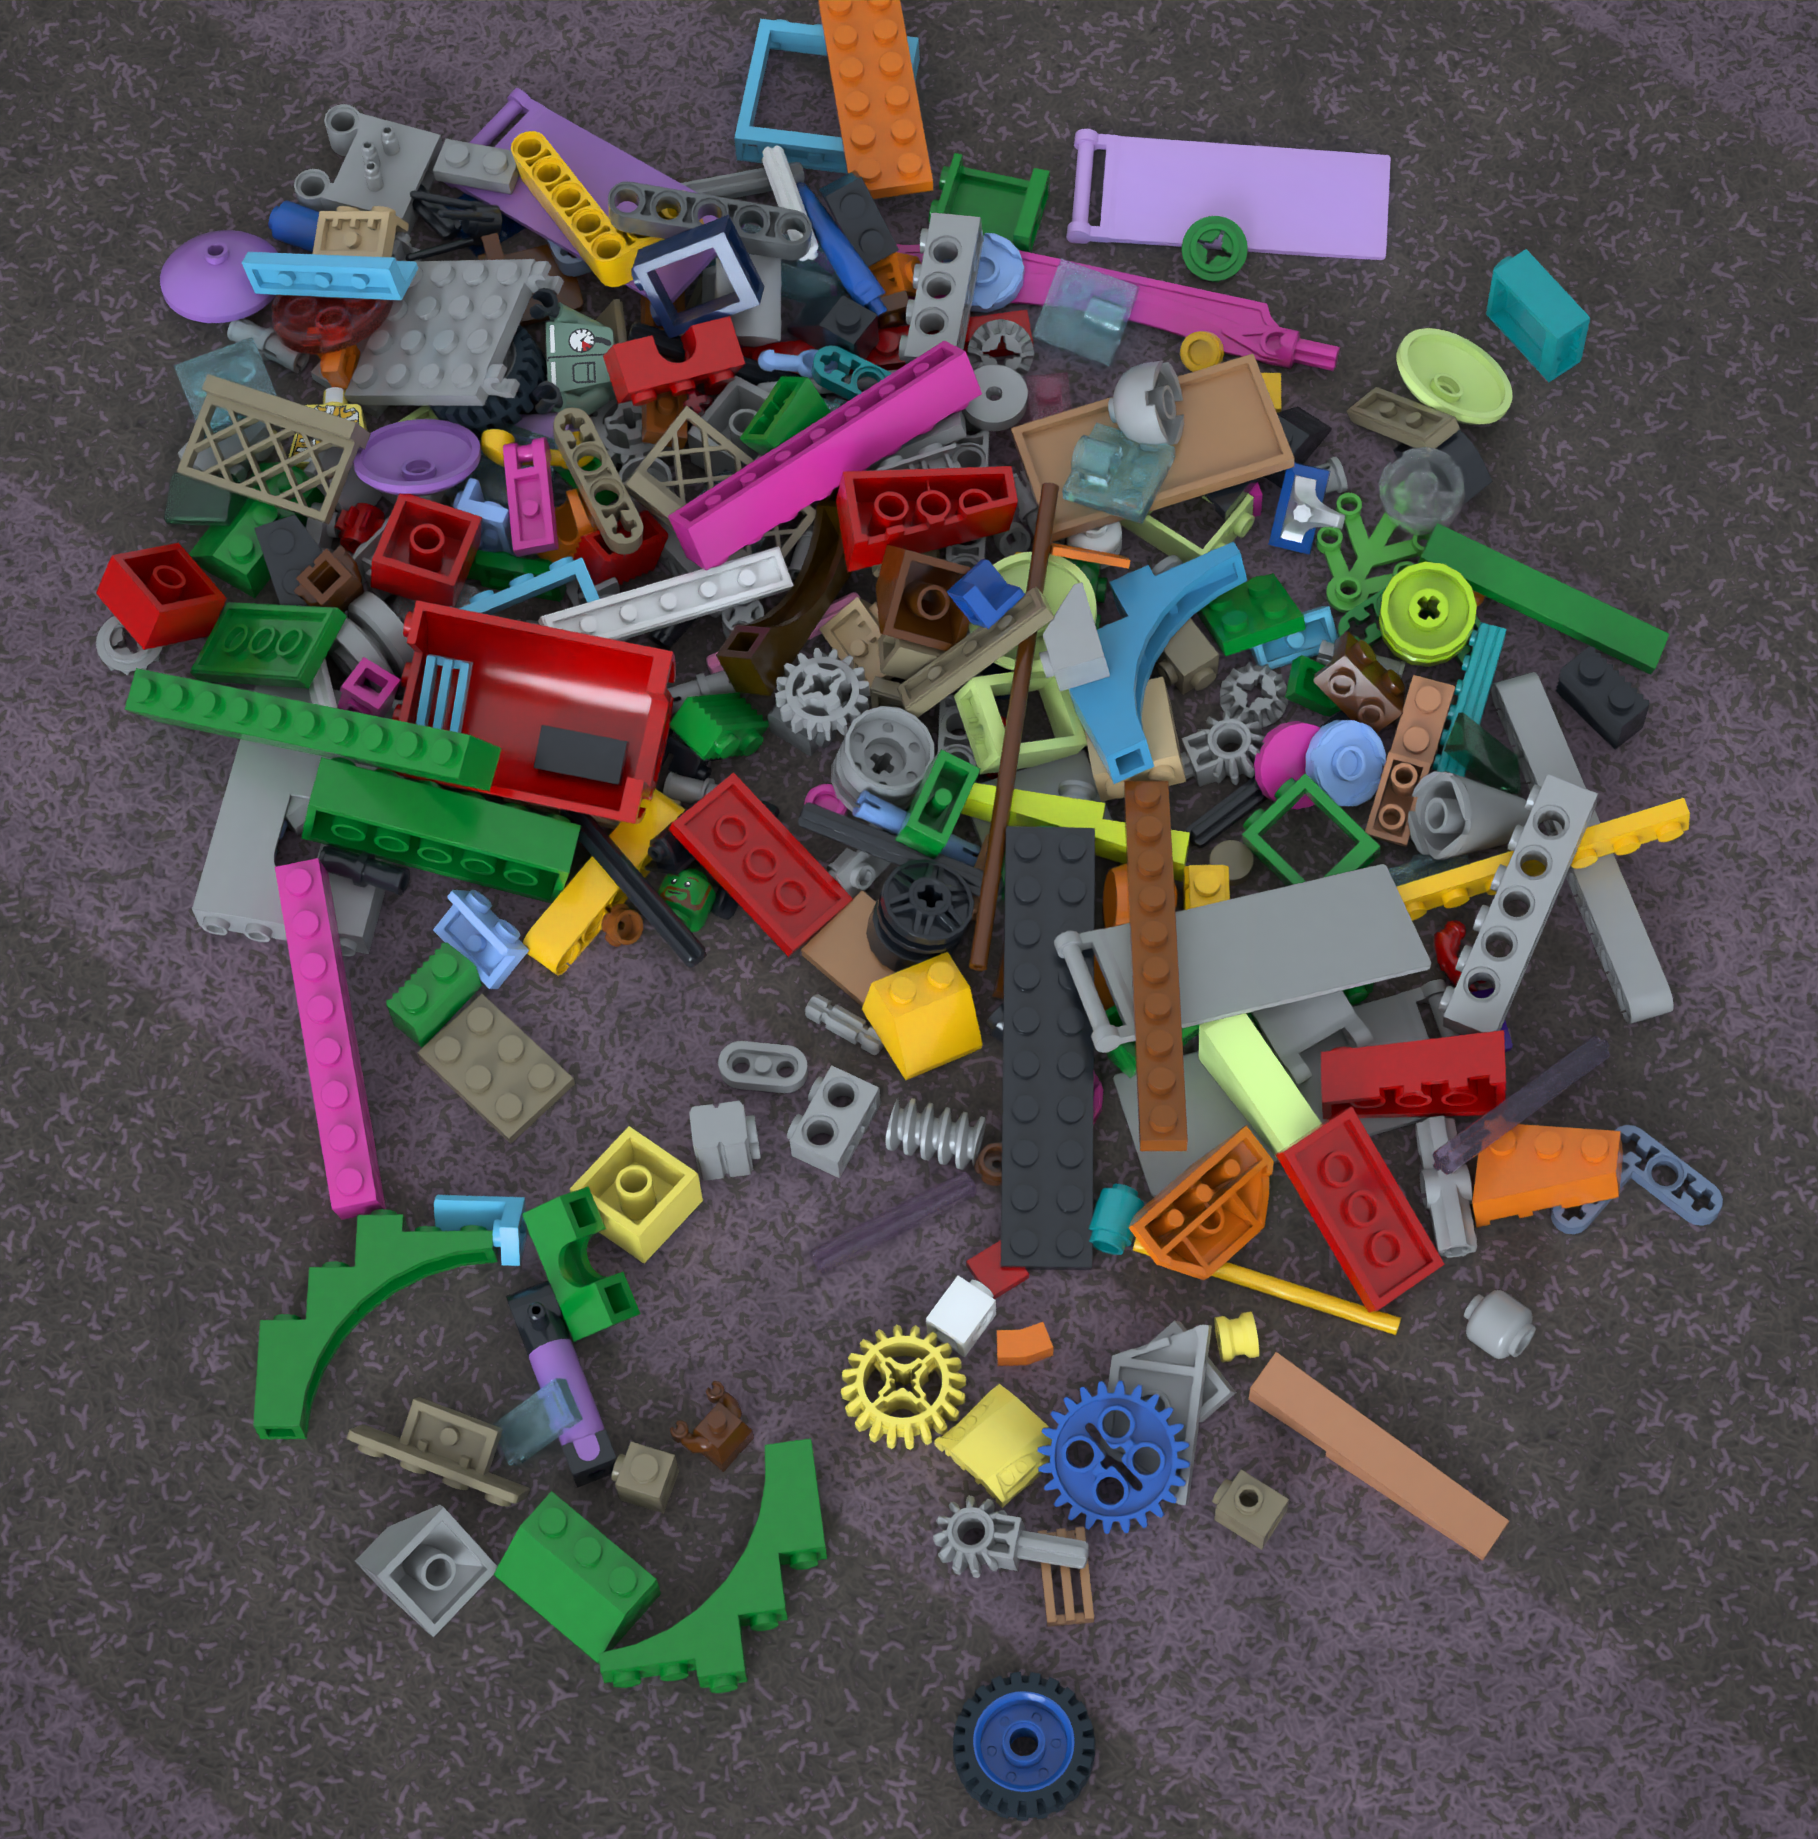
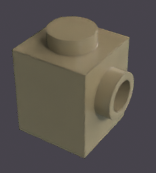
M1190 618L1170 639L1156 662L1158 664L1156 667L1159 675L1163 676L1165 683L1168 686L1174 684L1181 694L1184 695L1193 688L1197 691L1202 690L1215 680L1216 674H1218L1219 654Z
M630 1442L626 1455H618L611 1479L616 1482L615 1486L620 1500L664 1513L677 1479L679 1468L674 1454Z
M1240 1470L1233 1482L1226 1478L1215 1493L1212 1500L1217 1505L1214 1520L1262 1550L1287 1513L1289 1499L1245 1471Z

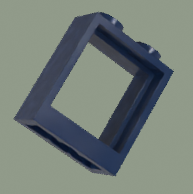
M729 215L638 249L631 269L636 287L640 291L644 290L651 302L650 312L654 322L659 327L663 326L669 339L685 333L692 325L728 317L760 305L765 287ZM713 247L735 292L677 313L655 269Z

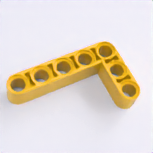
M526 131L519 134L511 143V152L524 184L600 282L605 286L620 287L632 281L631 269L638 249L664 239L617 230L545 136L536 131ZM666 208L661 210L658 215L663 219L671 220L676 218L679 213L674 209ZM701 218L699 222L704 224L703 219Z

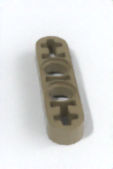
M579 408L563 409L554 418L553 436L555 443L606 545L610 550L618 554L633 553L642 545L644 529L642 520L589 415ZM572 424L575 429L580 428L579 438L581 443L576 446V439L570 430H565L566 425ZM584 456H594L600 460L602 465L595 471H585L579 467L578 461ZM610 490L616 493L619 499L613 505L605 506L599 504L595 500V496L600 491ZM620 516V522L624 530L631 531V537L625 538L622 533L617 534L616 517Z

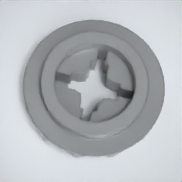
M1004 319L992 320L980 326L972 335L967 350V356L973 370L986 365H997L995 357L983 354V352L997 349L1001 336H1004L1003 341L1006 349L1013 351V353H1018V356L1012 355V357L1005 358L1004 365L1002 366L1015 370L1021 377L1029 372L1034 358L1032 340L1025 329L1015 322Z
M115 616L108 619L100 628L96 639V648L100 659L111 671L114 669L119 670L127 676L130 671H135L136 668L146 670L147 666L153 661L159 662V654L162 648L166 647L161 646L143 650L137 643V653L130 652L129 648L124 647L126 646L124 633L128 631Z
M1249 661L1244 667L1239 669L1233 668L1226 679L1222 681L1220 704L1223 711L1227 710L1230 712L1232 719H1236L1244 711L1248 715V723L1258 721L1262 728L1267 727L1279 720L1287 708L1288 699L1285 698L1287 686L1283 680L1282 673L1277 674L1270 669L1268 664L1258 666L1253 665ZM1258 683H1261V695L1265 698L1257 697L1255 702H1252L1250 708H1248V693L1243 690L1251 691L1254 685L1257 686Z

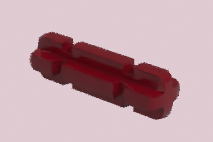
M694 389L688 391L689 399L683 401V406H688L701 417L714 400Z

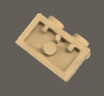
M338 206L336 211H320L312 254L392 257L395 233H407L409 224L396 216L395 210L384 206H373L371 211H360L349 206Z
M856 597L819 629L832 649H837L838 657L841 661L851 655L854 661L853 669L863 667L865 671L864 681L869 682V688H871L875 676L887 680L894 678V676L881 673L878 639L882 634H880L877 602L870 604Z

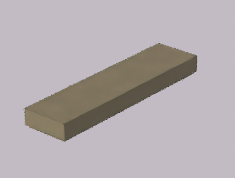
M1037 586L1025 593L989 629L977 628L899 685L897 690L905 711L918 718L1053 620L1055 617Z

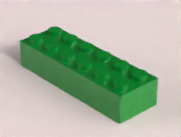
M321 757L307 808L301 839L324 845L331 844L334 847L359 854L365 851L374 854L375 858L542 902L553 903L563 891L567 881L581 825L573 824L568 818L561 815L550 814L543 816L529 812L527 808L519 804L506 803L501 805L486 801L483 796L474 792L456 793L448 791L432 781L421 780L414 782L403 779L390 770L376 769L373 771L357 767L354 762L345 758L335 757L327 759Z

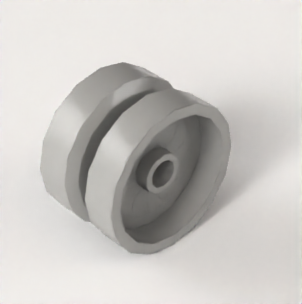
M366 591L349 604V618H346L328 653L347 678L363 657L389 673L402 678L406 662H412L414 650L406 643L407 637L403 636L404 624L380 598ZM367 678L365 679L364 684L378 693L382 691V687Z

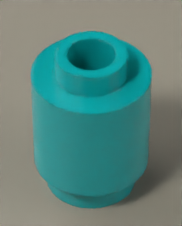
M1113 1184L1112 1188H1103L1101 1190L1088 1228L1092 1230L1089 1242L1093 1243L1095 1249L1112 1255H1122L1125 1247L1131 1245L1134 1234L1128 1227L1133 1216L1144 1207V1202L1138 1198L1139 1193L1134 1188L1123 1184Z

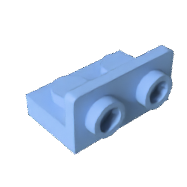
M469 478L464 491L460 490L457 493L453 508L482 517L479 550L494 553L504 551L517 557L512 547L509 510L498 503L485 501L479 480Z

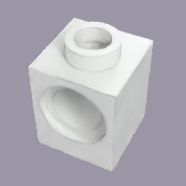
M957 1276L927 1316V1333H936L937 1340L942 1343L948 1342L954 1351L965 1357L996 1316V1300L993 1299V1293L979 1281L971 1280L969 1283L960 1276Z

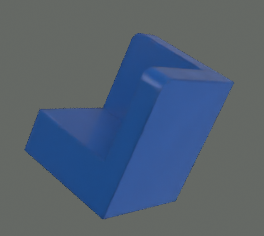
M981 559L947 591L948 595L973 625L987 629L994 625L1025 595L1020 587L1007 584L987 559Z

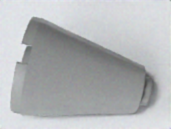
M1434 771L1424 776L1414 788L1412 797L1418 798L1415 811L1408 812V824L1411 838L1420 853L1433 857L1432 859L1446 860L1508 844L1516 825L1519 824L1525 827L1531 811L1525 809L1527 801L1521 797L1451 772Z

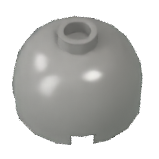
M1163 360L1143 363L1131 367L1123 373L1115 387L1113 397L1108 402L1111 421L1117 423L1120 431L1132 443L1143 447L1178 444L1183 432L1184 414L1176 415L1175 405L1176 401H1183L1181 387L1172 365L1169 362L1162 363Z

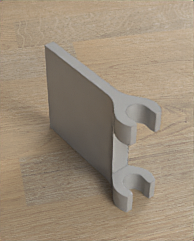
M1342 990L1251 1012L1279 1062L1296 1086L1313 1076L1309 1067L1299 1055L1308 1048L1341 1029L1349 1046L1352 1048L1365 1047L1374 1041L1369 1029L1358 1017Z

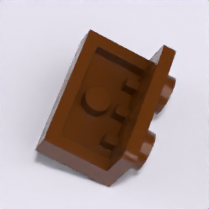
M1349 631L1337 638L1334 643L1332 661L1315 673L1314 683L1351 720L1364 723L1378 733L1403 714L1405 685L1395 671L1391 669L1386 670L1376 660L1373 649L1365 641H1358Z

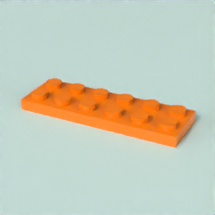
M818 0L847 174L856 170L862 177L873 199L933 191V178L900 0Z

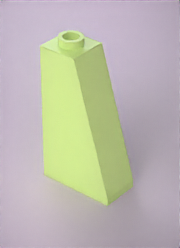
M1246 1013L1199 1024L1198 1059L1274 1155L1322 1124Z

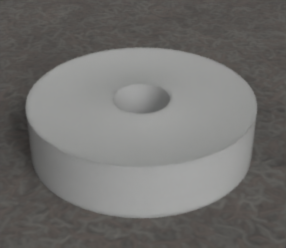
M986 365L974 370L982 394L970 401L969 405L962 410L965 418L975 427L986 431H1002L1016 425L1025 415L1028 405V390L1024 379L1015 370L1002 365ZM991 395H997L1000 397V399L992 401L989 400L988 397Z

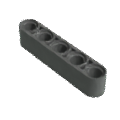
M620 182L610 190L608 195L610 222L617 230L666 239L703 225L699 220L707 215L715 216L718 219L729 215L747 252L750 254L785 260H798L803 258L811 247L812 223L808 216L798 210L636 182ZM624 201L633 202L638 206L632 212H622L616 208ZM671 208L676 210L679 215L674 219L666 220L661 218L658 213L663 209ZM752 222L762 228L755 234H748L741 229L744 224ZM787 230H797L803 234V237L797 241H790L784 238L782 234Z

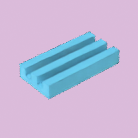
M429 654L426 659L416 724L428 726L437 668L440 665L443 668L433 728L443 729L453 668L460 669L450 731L461 733L473 662Z

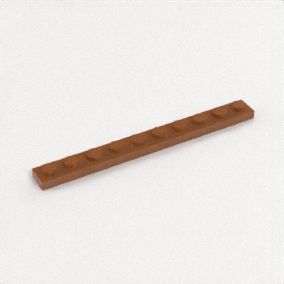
M1124 781L1140 1151H1187L1188 1135L1168 781Z

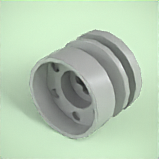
M880 706L864 711L852 721L831 765V783L837 798L852 812L854 807H860L855 803L864 790L903 810L910 807L926 770L934 759V742L928 728L915 715L901 708Z

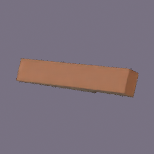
M1275 1352L1250 1387L1248 1400L1324 1449L1326 1457L1481 1560L1485 1559L1508 1525V1519L1279 1353Z

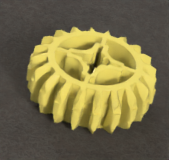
M897 1324L893 1327V1337L887 1338L885 1333L878 1329L875 1332L877 1344L873 1345L870 1341L862 1339L860 1349L864 1355L851 1353L848 1360L853 1368L845 1369L842 1372V1380L849 1384L841 1388L842 1399L850 1401L845 1406L846 1414L848 1417L858 1416L855 1421V1427L859 1432L871 1427L869 1437L874 1443L880 1440L883 1434H887V1447L893 1449L897 1445V1437H904L906 1448L911 1450L914 1448V1436L920 1435L922 1441L929 1445L932 1443L930 1429L933 1428L937 1433L944 1435L948 1431L944 1419L957 1421L959 1411L955 1406L965 1403V1393L958 1390L966 1386L965 1375L957 1373L962 1367L961 1360L958 1357L949 1358L952 1348L948 1342L936 1347V1333L931 1332L927 1334L924 1340L920 1339V1328L916 1325L910 1330V1336H903L902 1328ZM911 1356L917 1359L909 1364H900L892 1358ZM876 1368L881 1373V1379L885 1385L878 1392L879 1398L871 1403L865 1393V1388L871 1373ZM935 1370L941 1379L942 1387L938 1398L931 1406L927 1402L926 1394L923 1392L922 1387L929 1381L928 1375ZM895 1381L900 1382L904 1386L911 1382L912 1392H908L904 1388L896 1391ZM898 1409H907L916 1416L899 1418L889 1415Z

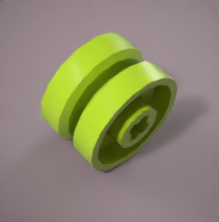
M1422 562L1407 566L1392 577L1382 596L1378 624L1384 643L1396 657L1410 665L1431 667L1448 662L1463 650L1472 634L1477 609L1472 587L1461 573L1445 564ZM1424 610L1431 611L1435 619L1433 620L1429 616L1424 620L1419 617L1420 612Z

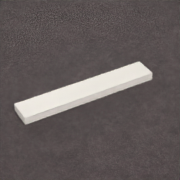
M778 546L725 562L707 571L700 569L540 617L538 622L543 626L621 641L789 591L794 585Z

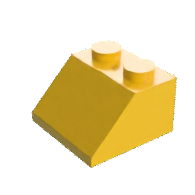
M948 952L871 983L862 1011L905 1081L982 1048L983 1043L970 986Z

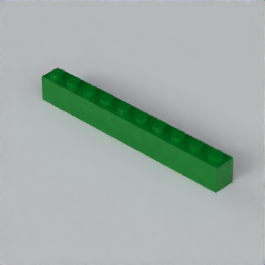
M136 668L125 706L127 711L165 724L328 758H345L357 764L490 791L502 749L468 734Z

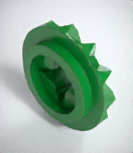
M1208 216L1199 219L1189 227L1183 238L1181 253L1188 270L1200 280L1217 283L1232 278L1241 269L1247 257L1248 245L1245 234L1235 222L1222 216ZM1222 234L1221 249L1230 258L1217 255L1208 265L1206 264L1208 250L1203 248V245L1198 243V241L1203 244H1213L1215 239L1218 240L1219 235Z

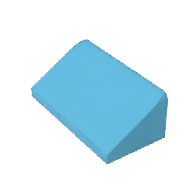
M1321 606L1302 612L1306 630L1250 648L1258 666L1268 664L1272 670L1291 664L1292 660L1301 655L1307 658L1318 655L1322 639L1326 640V642L1335 643L1338 634L1330 607Z

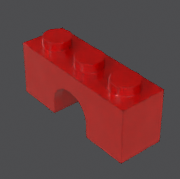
M728 316L692 325L681 336L685 350V361L682 363H673L664 359L656 348L653 335L612 345L603 355L618 404L632 401L633 406H640L655 401L657 394L671 391L672 396H680L696 389V384L710 381L711 387H715L735 380L734 375L745 365V361L731 317Z

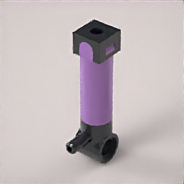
M547 1280L507 1295L506 1299L577 1488L612 1475L617 1458L550 1282Z

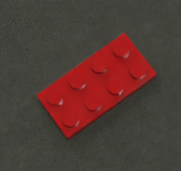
M734 772L672 822L668 829L788 957L818 933L853 900L843 887Z
M1352 1107L1338 1112L1275 1154L1369 1313L1380 1310L1445 1264Z

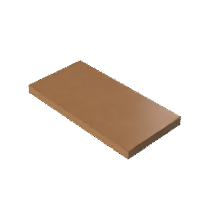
M1254 354L1178 376L1183 401L1175 402L1176 415L1184 414L1183 432L1178 444L1143 447L1132 443L1120 431L1117 423H1113L1110 419L1108 411L1110 398L1011 428L1012 438L1038 509L1042 484L1054 483L1059 486L1051 542L1295 467L1293 453Z

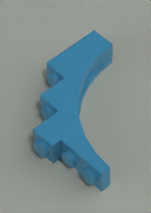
M1234 541L1156 576L1149 565L1109 582L1117 610L1122 618L1097 629L1110 677L1068 690L1075 712L1114 784L1154 767L1143 731L1142 710L1145 688L1155 662L1176 632L1195 613L1218 596L1247 581L1241 553Z

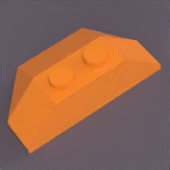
M1246 1125L1189 1166L1133 1216L1128 1228L1156 1265L1206 1280L1265 1227L1269 1200V1176L1272 1175L1274 1161Z

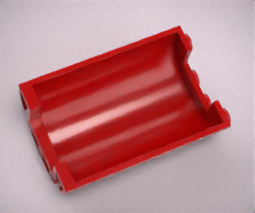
M416 600L414 612L408 611L403 627V636L407 637L406 643L414 650L412 662H406L401 680L402 687L406 688L402 704L396 705L392 719L416 724L427 655L433 654L473 662L461 733L474 736L502 749L490 791L395 772L398 776L420 781H432L440 785L631 824H639L646 814V808L640 807L642 799L652 800L670 729L669 723L672 717L674 697H672L667 689V683H674L676 679V662L673 651ZM440 665L437 668L428 727H433L443 668ZM453 668L443 730L450 731L460 669ZM546 725L628 741L629 747L621 785L533 768L541 726Z

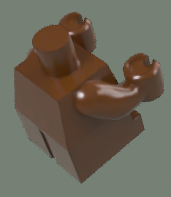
M341 545L332 553L326 548L313 561L315 566L312 568L309 565L296 578L300 585L294 589L295 594L304 600L308 606L336 607L343 613L348 609L351 602L365 592L361 584L362 576L356 561Z
M713 1381L711 1383L712 1389L708 1387L706 1394L711 1403L717 1404L696 1426L693 1434L689 1432L688 1425L683 1420H678L676 1422L677 1428L675 1429L672 1426L670 1433L675 1442L681 1443L692 1453H701L724 1472L737 1458V1455L754 1439L753 1430L740 1420L742 1411L738 1401L725 1391L721 1382Z

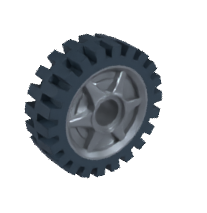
M519 324L502 363L507 368L504 378L516 379L520 383L514 398L488 395L484 406L429 405V407L439 420L464 426L473 432L476 437H478L479 432L482 435L484 431L493 428L506 430L508 429L506 422L512 420L514 424L522 420L519 415L522 410L529 413L534 408L531 400H540L541 397L533 396L532 392L540 383L547 381V360L537 343L526 329H523Z

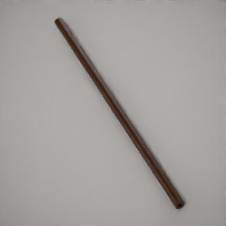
M1054 483L1042 484L1026 593L1036 586L1042 594L1044 592L1059 486ZM1038 630L1018 644L969 964L971 969L978 971L987 970L1005 852L1006 826L1009 825Z

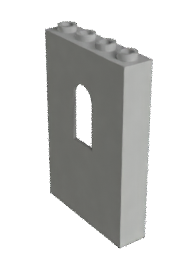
M256 685L254 692L312 703L309 689ZM333 690L338 706L342 692ZM394 699L392 707L384 718L392 719L396 705L402 704L403 701ZM240 739L192 907L199 926H202L205 931L215 935H226L228 931L244 933L249 939L258 942H269L271 938L287 940L274 857L291 796L310 799L319 763L323 756ZM355 763L357 767L373 771L377 769L376 767ZM399 776L400 778H403V779L415 781V779H411V778H406V777H401V776ZM321 844L317 858H319L321 850L326 845ZM376 858V860L383 861V862H386V863H389V864H393V862H389V861H386V860H382V859ZM328 872L342 956H354L356 952L369 954L386 890L367 885L364 888L354 885L351 879Z

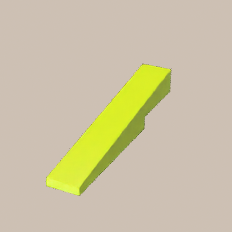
M974 783L961 814L991 823L996 786ZM1014 789L1008 826L1095 828V855L1123 864L1127 863L1125 822L1106 820L1105 803ZM1171 830L1173 876L1175 880L1183 882L1190 832Z

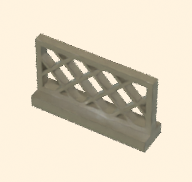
M207 374L202 386V390L207 395L177 472L183 476L329 524L359 448L365 450L371 434L356 422ZM217 407L228 411L233 425L214 434L210 422ZM238 415L244 416L246 418L240 421ZM257 422L265 423L270 437L250 446L244 429ZM275 427H278V428H281V429H284V430H282V431H280V432L277 433L276 430H275ZM237 433L244 450L225 460L218 443ZM295 434L302 435L307 449L287 458L281 441ZM311 439H314V440H317V441H320V442H319L318 444L314 445ZM274 445L281 463L261 472L255 455ZM332 446L344 449L338 465L325 471L318 454ZM211 447L218 464L203 472L193 469L198 453ZM311 458L318 475L298 484L291 467ZM248 459L255 476L240 484L235 483L229 468ZM285 471L292 488L278 496L271 495L265 481ZM222 472L224 479L215 475ZM322 483L326 497L319 511L307 506L302 493ZM259 484L261 491L253 489V487ZM296 497L298 503L289 500Z
M685 406L636 470L627 478L624 486L633 499L674 531L668 516L687 504L685 502L684 485L707 483V490L714 487L713 482L724 481L732 476H712L710 452L726 451L733 456L735 473L742 469L741 464L746 467L754 462V460L688 406ZM686 420L700 430L701 448L679 450L677 431ZM708 437L712 439L715 443H717L719 446L709 447ZM671 440L673 450L661 452ZM703 453L706 477L683 480L680 455ZM673 456L676 481L660 482L647 472V469L656 458ZM677 486L678 496L667 487ZM810 505L800 510L805 516L795 529L779 530L777 525L772 528V531L764 533L763 537L773 536L774 548L780 547L783 558L786 557L815 519L816 510ZM790 534V536L781 546L780 535ZM751 545L744 546L745 550L741 548L730 555L726 562L751 555Z

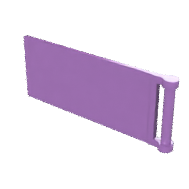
M515 88L507 97L508 103L469 142L489 146L520 113L525 114L498 142L495 148L511 150V143L519 134L526 131L541 133L608 218V195L610 190L620 182H636L697 193L547 109L542 104L531 99L519 88ZM520 175L512 194L444 182L449 187H456L486 205H498L503 215L583 260L524 184ZM624 201L616 208L622 212H632L638 206L633 202ZM712 215L702 217L704 224L718 219ZM713 247L655 269L672 303L717 256ZM634 280L625 284L627 287L648 298L644 290L640 291L636 287Z

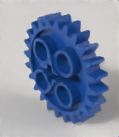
M1123 1380L1118 1381L1114 1393H1109L1105 1382L1099 1381L1098 1395L1095 1396L1083 1386L1080 1388L1082 1402L1078 1404L1074 1399L1067 1396L1063 1400L1069 1412L1066 1415L1055 1410L1051 1412V1416L1059 1424L1057 1429L1051 1427H1044L1042 1429V1433L1052 1439L1051 1445L1038 1447V1452L1050 1456V1462L1038 1467L1039 1472L1052 1473L1054 1478L1044 1486V1489H1059L1061 1495L1054 1503L1055 1507L1062 1506L1067 1502L1072 1505L1068 1516L1069 1520H1073L1081 1512L1086 1514L1085 1528L1088 1530L1097 1519L1103 1521L1105 1534L1110 1533L1114 1521H1119L1124 1533H1129L1131 1519L1136 1518L1139 1524L1145 1528L1148 1526L1146 1512L1151 1510L1155 1515L1162 1518L1165 1513L1159 1502L1164 1499L1175 1504L1178 1500L1170 1490L1171 1485H1186L1187 1481L1177 1475L1176 1471L1177 1469L1190 1467V1461L1178 1457V1452L1188 1448L1190 1444L1187 1441H1176L1174 1436L1184 1427V1424L1176 1423L1169 1425L1167 1419L1172 1414L1174 1408L1171 1406L1159 1412L1155 1408L1160 1397L1158 1393L1147 1401L1141 1399L1143 1385L1138 1384L1130 1395L1125 1392ZM1119 1410L1128 1416L1130 1428L1127 1434L1116 1437L1107 1432L1104 1420L1108 1412ZM1088 1423H1092L1112 1449H1116L1119 1446L1124 1448L1126 1453L1121 1458L1122 1462L1142 1483L1143 1487L1141 1490L1134 1489L1117 1465L1113 1464L1110 1467L1104 1465L1102 1460L1107 1456L1106 1451L1086 1430ZM1083 1440L1092 1446L1094 1457L1089 1465L1080 1467L1071 1462L1068 1450L1072 1442ZM1150 1447L1158 1452L1160 1466L1156 1471L1144 1473L1136 1467L1134 1456L1138 1449ZM1106 1477L1117 1478L1124 1487L1123 1498L1116 1503L1105 1502L1099 1495V1483Z

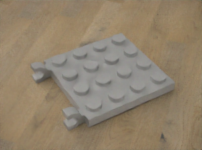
M535 259L414 261L418 265V270L402 300H386L344 394L351 404L484 406L488 395L514 398L520 383L516 379L504 378L507 368L502 364L532 293L537 292L541 288H548L558 295L564 281L560 276H548L551 269L548 261L537 262Z

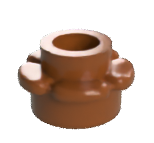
M626 904L612 906L611 912L606 913L602 919L601 928L606 933L605 940L615 947H619L621 944L630 945L635 943L643 932V920L639 913L634 909H629ZM621 921V927L618 929V923Z

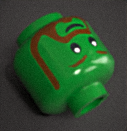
M695 869L683 870L678 875L667 874L657 890V893L692 933L699 931L705 925L716 899L715 890L708 882L707 877Z

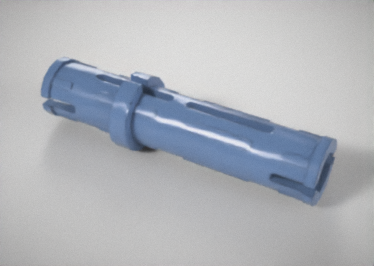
M864 790L859 795L855 804L860 807H854L852 812L853 816L859 817L896 836L907 814V811L870 794L867 790ZM951 833L946 846L940 854L974 866L977 857L972 855H979L980 846Z

